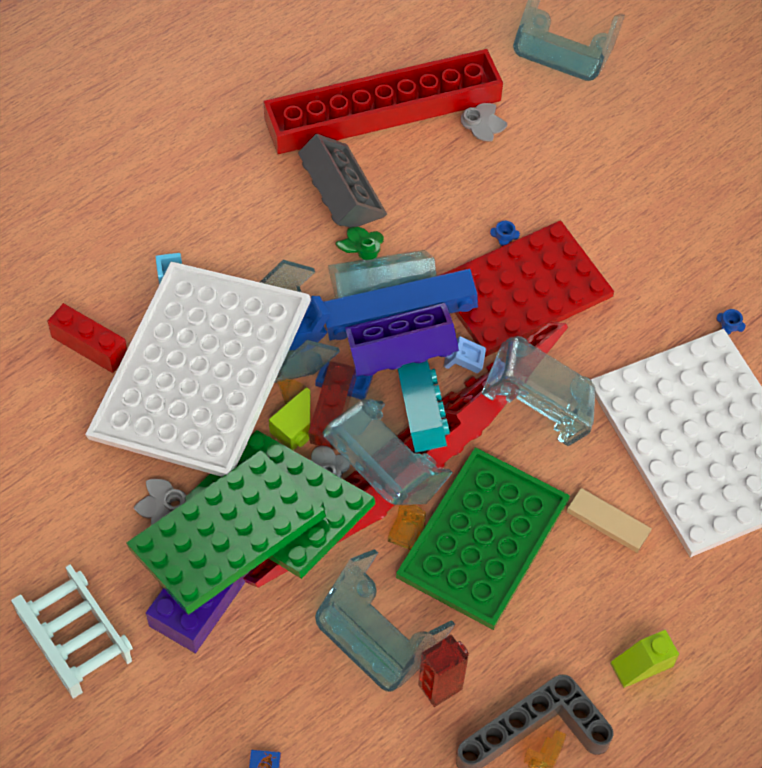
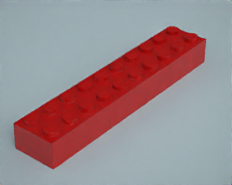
M483 49L263 101L264 120L276 152L279 155L302 149L315 134L337 141L472 107L475 108L482 103L492 104L500 102L503 81L488 49Z

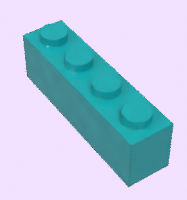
M428 359L423 363L413 362L402 365V367L398 368L415 453L447 446L445 435L450 434L447 418L441 419L446 417L443 401L437 402L442 400L439 385H434L438 384L435 368H429Z

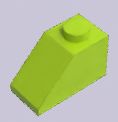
M306 387L269 419V433L291 450H295L298 446H304L310 438V390Z
M665 629L638 641L612 660L610 664L623 688L674 667L679 652Z

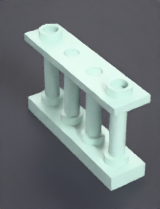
M70 564L66 567L69 581L34 602L30 600L26 603L21 594L12 599L11 602L19 618L74 699L83 693L80 682L83 681L82 677L119 654L129 664L132 662L130 651L133 648L125 635L121 637L118 635L86 588L89 584L81 571L75 572ZM77 589L84 600L82 603L48 624L46 622L40 624L36 617L40 615L39 612ZM90 610L92 611L99 623L62 646L61 644L54 645L50 639L54 637L53 633ZM106 632L113 642L112 646L77 668L75 666L69 668L65 662L68 659L67 655Z

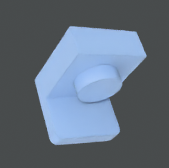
M459 336L457 338L459 351L445 357L444 367L449 369L454 364H457L470 371L479 373L483 369L486 348Z

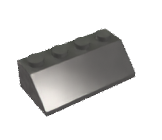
M315 134L298 152L303 161V167L312 178V184L319 190L322 202L329 208L332 220L337 225L349 228L359 227L384 218L387 215L347 144Z

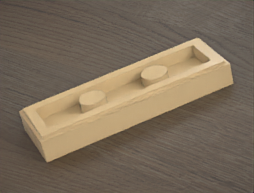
M582 488L567 509V513L638 553L652 528Z

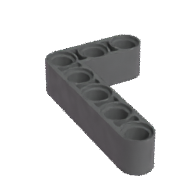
M558 675L465 739L459 745L456 765L458 768H483L556 715L562 718L585 749L595 755L603 754L608 750L614 735L613 729L570 676ZM563 688L569 695L561 696L556 693L555 689ZM541 704L545 707L546 711L538 712L532 705ZM573 711H583L587 718H577ZM519 720L522 722L523 727L514 728L510 725L509 721ZM599 733L604 736L605 741L598 742L593 739L591 734ZM488 736H496L499 738L500 743L497 745L490 744L486 738ZM472 752L478 759L467 761L463 754Z

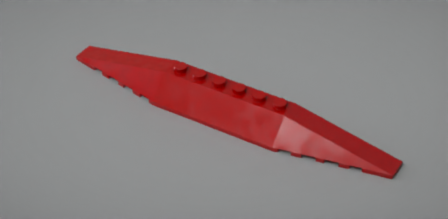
M558 322L548 323L525 339L526 343L519 349L514 347L505 353L507 359L497 366L495 363H491L485 367L488 372L478 379L472 376L464 382V389L458 393L451 391L442 400L438 401H443L446 417L441 419L447 418L450 434L445 435L447 446L415 453L410 427L408 426L346 477L345 481L372 495L376 504L339 542L383 519L387 512L393 506L402 503L413 489L422 486L426 482V478L433 472L441 470L445 466L446 461L452 456L461 453L466 444L480 437L482 431L491 424L567 330V324ZM268 558L253 568L243 579L246 583L259 588L288 570Z

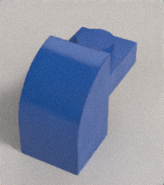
M311 296L310 304L289 350H302L311 347L328 333L324 325L331 314L320 296Z

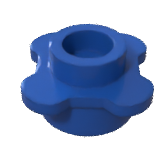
M501 221L496 225V228H492L490 231L491 236L496 237L501 246L509 244L510 241L516 240L520 236L519 231L516 230L515 225L510 221Z
M729 309L717 315V321L720 322L722 329L728 335L734 331L743 332L746 325L742 322L743 316L739 311Z

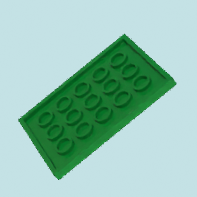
M256 430L250 436L237 466L259 451H262L316 501L326 514L324 519L269 557L270 560L302 579L376 504L375 499L372 495ZM209 474L185 497V502L220 479L221 476Z
M475 447L398 569L396 578L494 630L566 507L570 495Z
M259 451L227 475H224L126 542L133 555L189 615L324 519L326 514L324 509L267 455Z

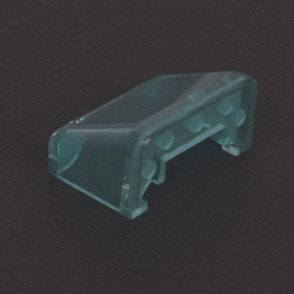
M511 337L502 343L481 394L491 400H494L496 395L507 396L505 400L509 403L514 399H518L556 422L554 430L557 432L561 431L558 441L567 446L587 436L594 424L596 387L589 378L581 376L531 345L523 337Z

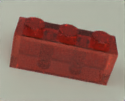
M333 361L329 362L308 432L310 444L327 446L336 450L356 382V368L354 366Z
M452 634L422 652L418 685L433 707L463 690L469 653L465 645L461 641L457 642Z

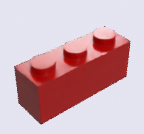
M64 303L47 320L53 339L111 373H114L120 366L127 351L125 338Z

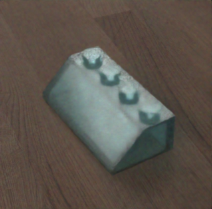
M426 250L377 257L372 260H358L328 265L335 299L437 276L435 259Z

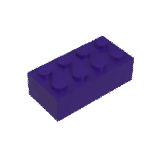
M445 303L345 327L357 376H370L380 370H394L405 364L413 362L423 363L429 358L437 356L447 357L453 354V352L459 351L454 324Z
M248 573L189 615L163 588L146 612L149 627L196 654L245 584L243 578Z

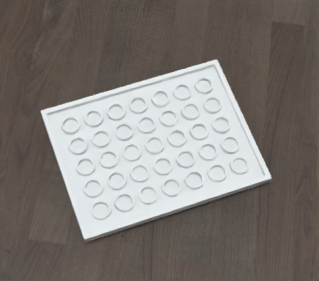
M170 262L85 435L89 440L217 476L223 477L238 465L310 304V295Z
M724 329L589 380V388L689 557L762 528V386Z

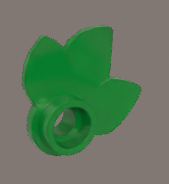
M350 227L347 230L348 238L335 242V245L346 253H358L361 259L372 260L378 256L380 245L384 242V236L378 231L368 233L362 227Z

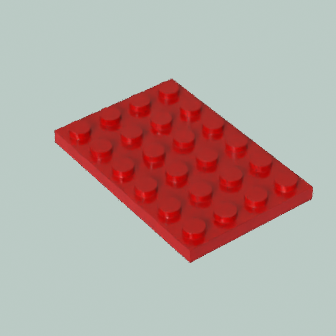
M561 220L441 274L445 275L467 269L471 270L478 296V307L468 312H455V314L474 342L486 348L485 357L533 335L550 322L559 323L612 298L614 295L612 287Z

